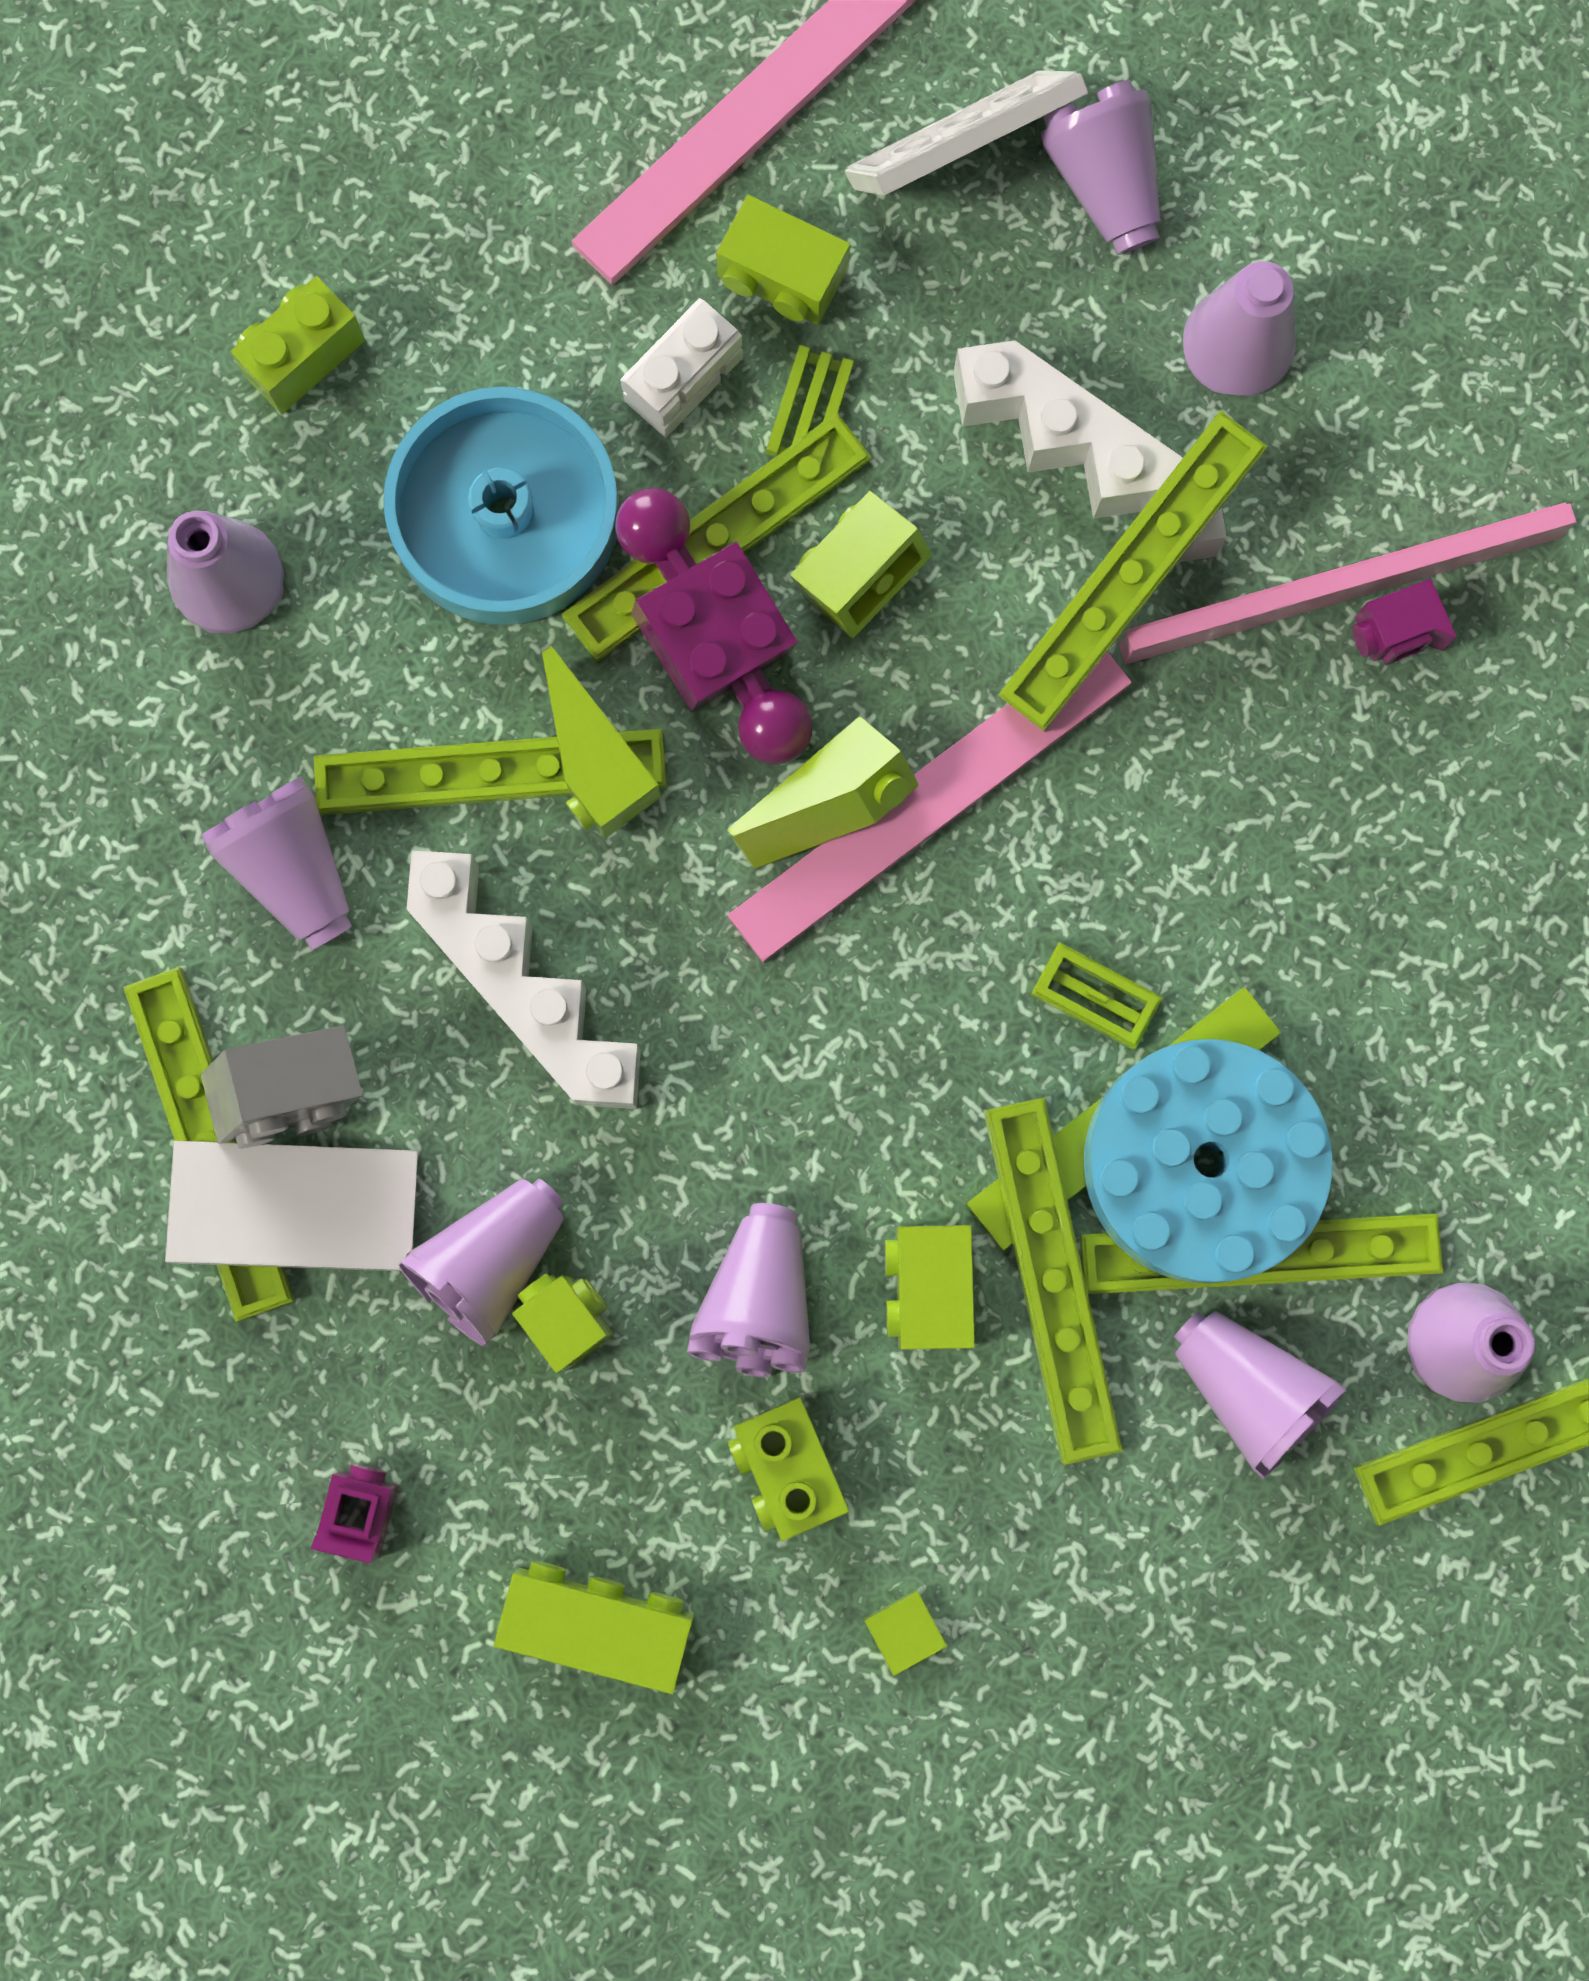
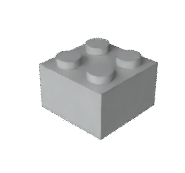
M345 1025L225 1049L201 1074L218 1144L236 1140L239 1149L271 1142L274 1140L273 1134L295 1127L297 1136L329 1129L332 1127L331 1121L347 1116L346 1108L363 1096Z

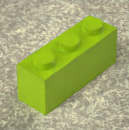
M531 1561L529 1570L518 1568L513 1572L493 1647L673 1695L694 1616L692 1613L682 1611L684 1600L657 1592H649L647 1601L623 1595L625 1590L624 1584L602 1577L590 1576L588 1586L564 1580L565 1568L541 1561Z

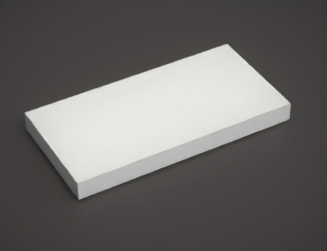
M1037 71L847 166V170H845L847 178L854 190L884 196L1088 94L1082 74L1067 71Z
M174 1141L165 1262L178 1264L401 1271L399 1264L407 1257L406 1254L413 1250L418 1151L269 1144L239 1149L237 1143L218 1144V1142Z

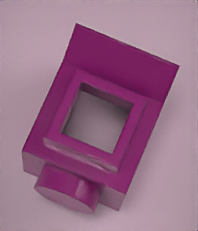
M1431 578L1367 602L1354 617L1357 624L1353 625L1352 628L1353 638L1360 654L1365 658L1371 656L1373 661L1382 658L1385 666L1422 652L1427 646L1444 651L1457 638Z
M351 1464L349 1473L340 1471L332 1474L319 1527L310 1549L369 1564L380 1558L398 1490V1485L384 1482L386 1471L370 1466ZM347 1495L371 1501L364 1530L339 1524Z

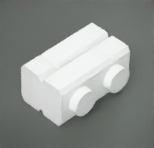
M699 298L620 379L622 390L624 391V402L661 435L667 438L721 382L720 374L727 375L743 359V349L741 348L742 335L707 302Z

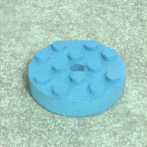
M490 387L472 390L452 397L431 409L413 425L400 442L388 468L383 501L384 516L391 542L405 570L420 590L436 604L460 617L494 625L522 624L548 617L563 610L580 598L596 582L612 555L617 540L615 522L620 506L614 471L609 456L596 433L584 419L566 405L547 395L514 387ZM503 497L516 500L514 507L510 509L513 521L511 522L506 512L501 514L489 511L492 503Z
M1214 1039L1191 1040L1162 1048L1148 1055L1129 1068L1107 1090L1092 1116L1087 1131L1084 1147V1174L1088 1195L1100 1223L1112 1240L1132 1259L1160 1275L1175 1280L1205 1284L1221 1283L1262 1273L1286 1259L1305 1241L1317 1224L1328 1198L1332 1179V1150L1328 1129L1317 1103L1304 1084L1283 1064L1255 1048L1240 1043ZM1199 1146L1207 1147L1214 1153L1223 1152L1222 1155L1217 1157L1219 1169L1213 1178L1200 1174L1195 1167L1194 1154Z

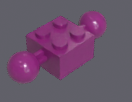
M646 488L631 494L622 503L616 516L615 528L618 541L624 551L635 560L646 564H656L666 580L664 584L636 599L631 615L688 709L692 713L732 689L743 707L738 721V734L745 750L756 760L770 765H780L795 760L806 750L811 740L813 723L810 712L802 700L794 694L783 690H773L763 675L762 670L789 655L798 641L741 547L735 541L696 564L685 546L689 539L691 526L688 511L681 500L669 491L659 488Z

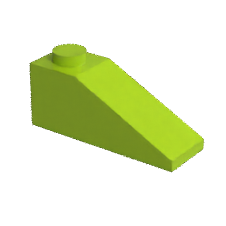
M550 646L542 652L564 778L569 792L573 796L565 804L585 831L595 825L603 837L607 838L661 798L659 785L558 653Z
M859 716L729 827L727 831L747 861L756 869L877 823L894 807L900 805L919 786V783L901 750Z

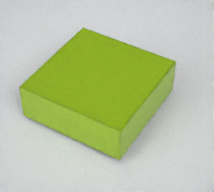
M918 1590L864 1618L893 1676L947 1647Z

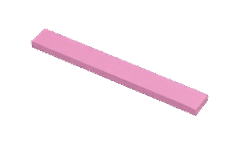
M828 0L572 240L573 248L613 286L916 0Z
M1565 502L1127 629L1119 647L1126 665L1560 539L1577 521L1571 504H1566Z
M1107 652L1045 732L1007 704L915 773L914 776L919 786L900 805L894 807L877 823L822 843L727 915L728 919L762 963H765L1130 687L1131 680Z

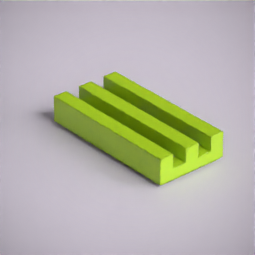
M799 345L766 448V454L776 457L787 449L782 447L781 443L807 363L817 367L792 444L809 433L828 370L838 372V376L823 422L834 413H839L854 366L853 360L843 358L841 362L832 359V354L821 351V354L818 355L811 353L809 347ZM832 431L816 442L812 456L819 461L820 468ZM801 454L794 459L799 461Z
M1060 942L1056 945L1030 994L1132 1050L1137 1048L1163 997ZM1062 960L1144 1003L1145 1006L1141 1014L1058 970ZM1051 981H1054L1134 1024L1132 1031L1129 1032L1054 992L1048 986Z

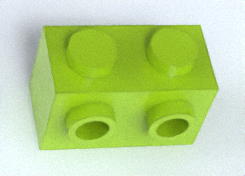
M747 194L716 252L717 277L721 278L724 285L738 295L751 297L754 294L772 303L777 312L790 320L801 322L805 319L819 326L849 269L850 243Z
M316 275L305 286L298 285L292 288L283 297L280 308L263 323H254L245 329L238 338L237 345L230 353L247 380L282 415L363 344L366 339L356 316Z
M869 491L857 504L852 505L842 514L837 526L817 546L812 547L802 556L798 567L790 576L810 604L849 637L854 639L931 558L932 554L919 529Z
M971 1225L898 1226L895 1228L896 1240H885V1275L897 1276V1300H886L887 1337H898V1349L975 1348Z
M546 1273L517 1295L523 1305L512 1312V1315L556 1374L570 1369L614 1335L600 1315L608 1306L588 1279L584 1280L581 1278L575 1282L570 1276L561 1275L556 1279L553 1274L549 1276Z
M801 1396L734 1424L733 1428L737 1438L727 1443L741 1476L752 1471L761 1494L751 1498L765 1532L776 1528L782 1542L849 1512Z

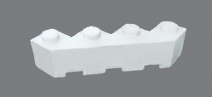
M1015 340L957 349L953 374L962 427L1019 419L1027 472L1084 464L1093 519L1141 512L1183 458ZM1222 508L1212 518L1179 562L1216 557L1227 538Z
M412 850L407 910L577 1105L637 1109L641 1050L638 1044L583 1040L587 988L582 980L529 977L533 927L527 917L475 914L479 865L472 854Z

